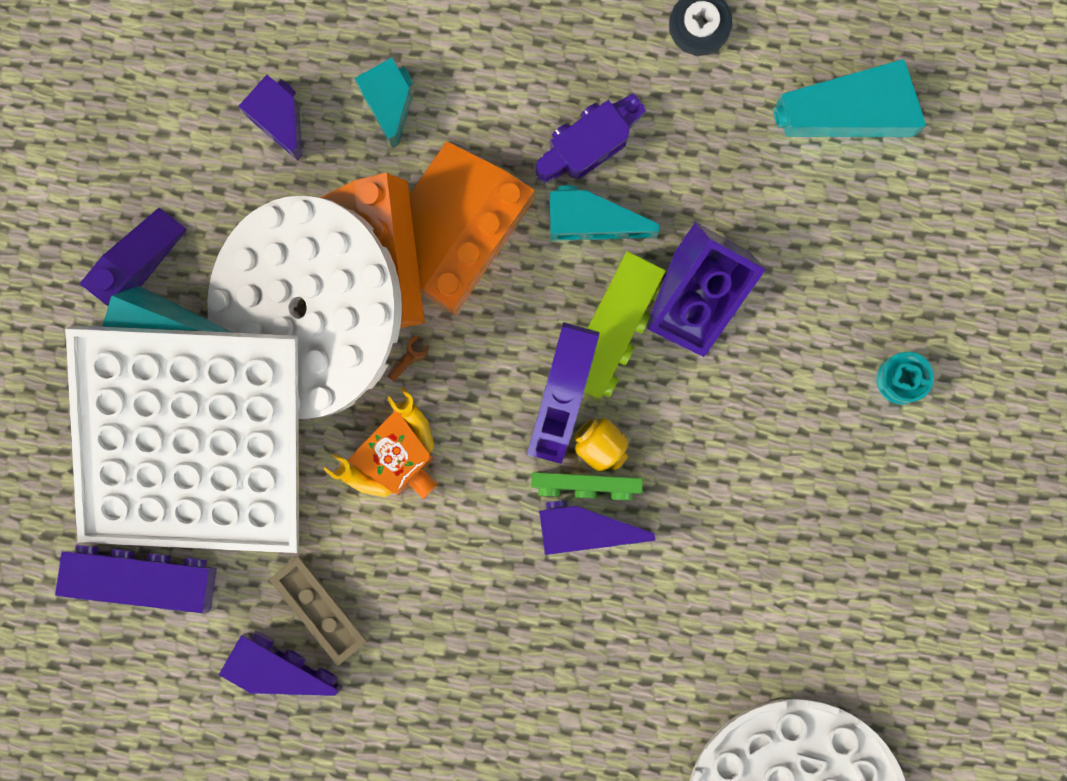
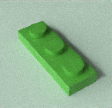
M532 473L531 488L538 489V496L560 497V490L575 491V498L596 499L597 492L611 493V500L633 501V494L642 493L643 479Z

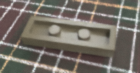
M301 556L294 558L269 579L337 666L368 642Z

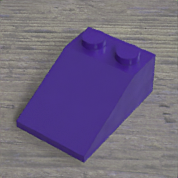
M695 222L673 255L646 327L648 330L705 357L766 269L750 251Z

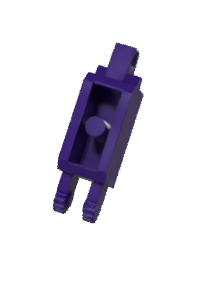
M633 93L613 104L609 99L601 105L596 102L587 107L580 115L582 118L573 125L565 123L555 130L552 134L553 139L550 140V150L537 160L535 171L537 180L539 179L544 184L546 182L549 183L565 172L571 178L581 179L624 149L628 140L629 129L646 112L644 105Z

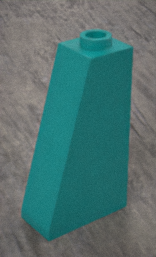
M905 59L783 93L779 97L776 107L773 108L775 123L778 128L783 127L786 137H913L918 135L927 126Z
M140 286L112 295L102 327L234 333Z

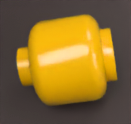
M591 418L575 434L574 439L577 441L575 445L576 453L595 471L603 472L609 468L616 470L628 457V454L625 452L629 444L627 436L608 418L598 420Z

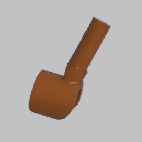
M414 336L409 340L407 354L388 375L393 382L414 361H421L428 355L429 345L421 353H416L411 348L418 342L419 336Z

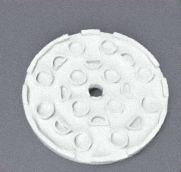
M290 196L276 199L262 205L246 216L231 232L218 254L210 279L207 299L208 320L234 333L298 336V419L318 418L341 412L354 405L356 400L368 389H372L389 365L386 361L393 343L398 341L402 315L401 290L397 271L387 247H382L380 241L373 233L374 228L354 210H349L335 203V201L312 196ZM301 298L304 299L307 305V311L303 317H300L298 312L294 311Z
M792 698L756 705L739 713L725 723L712 736L700 753L689 781L906 780L889 747L864 722L836 706L815 700Z

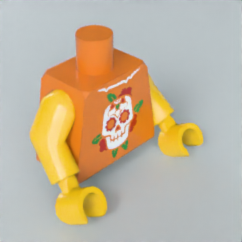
M400 387L405 395L402 402L395 403L388 396V401L395 411L348 460L337 453L332 454L334 458L340 461V466L335 471H330L324 466V471L332 478L341 479L361 493L387 497L392 493L400 495L410 486L421 498L425 499L439 484L424 470L434 459L431 452L435 444L429 421L417 405L413 403V398L408 390Z

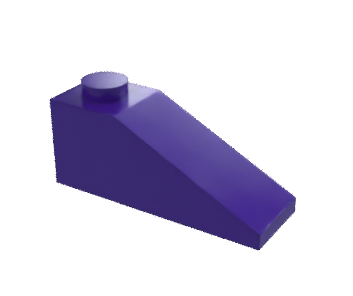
M156 209L104 253L79 284L105 305L109 306L112 295L136 286L141 287L185 234L187 229L162 209Z
M567 500L547 502L546 510L539 511L545 555L655 541V535L652 532L577 506L568 507Z

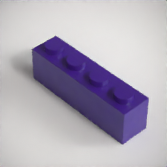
M76 544L75 551H61L55 596L201 614L211 612L217 568L206 567V559L185 557L184 564L170 562L171 555L148 553V559L134 558L135 551L112 549L111 555L98 554L97 546Z

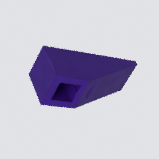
M255 631L253 635L248 632L240 636L218 674L250 694L336 696L343 688V686L336 683L338 677L335 674L321 667L317 671L304 665L306 659L302 655L290 649L283 653L272 646L274 643L272 638L259 631Z

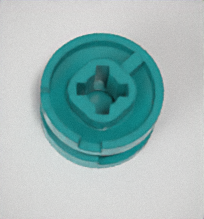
M909 351L898 353L886 359L880 365L876 375V383L881 395L888 401L900 405L909 404L924 398L930 392L934 382L933 369L928 360L918 353Z

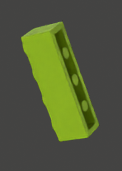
M628 251L624 255L587 328L598 331L600 334L583 395L598 403L603 395L610 398L619 380L613 374L619 363L626 366L635 346L629 344L635 331L640 334L643 333L651 315L645 311L651 299L656 301L663 284L661 279L666 271Z

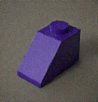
M266 75L239 104V108L251 122L298 161L302 157L300 108L294 98L296 92L284 80L279 79L276 82Z

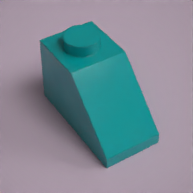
M390 58L355 77V81L391 147L394 148L400 142L412 101L409 87L414 85L405 66L403 65L398 68L393 58Z

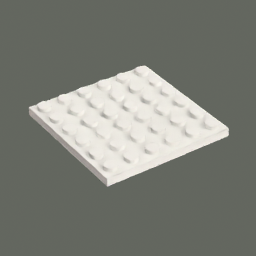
M75 325L66 328L77 543L297 553L299 549L298 336Z

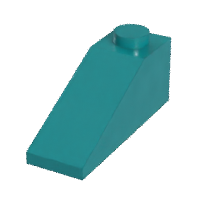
M559 186L556 188V191H550V241L657 238L659 234L658 223L587 190H578L577 186Z

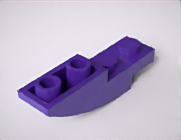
M563 322L527 455L562 464L579 411L600 332Z

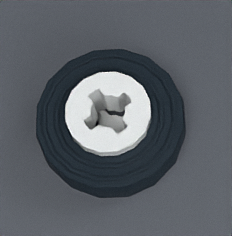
M679 0L674 5L669 18V32L674 43L682 51L694 56L709 55L718 51L727 42L733 27L732 13L724 0Z

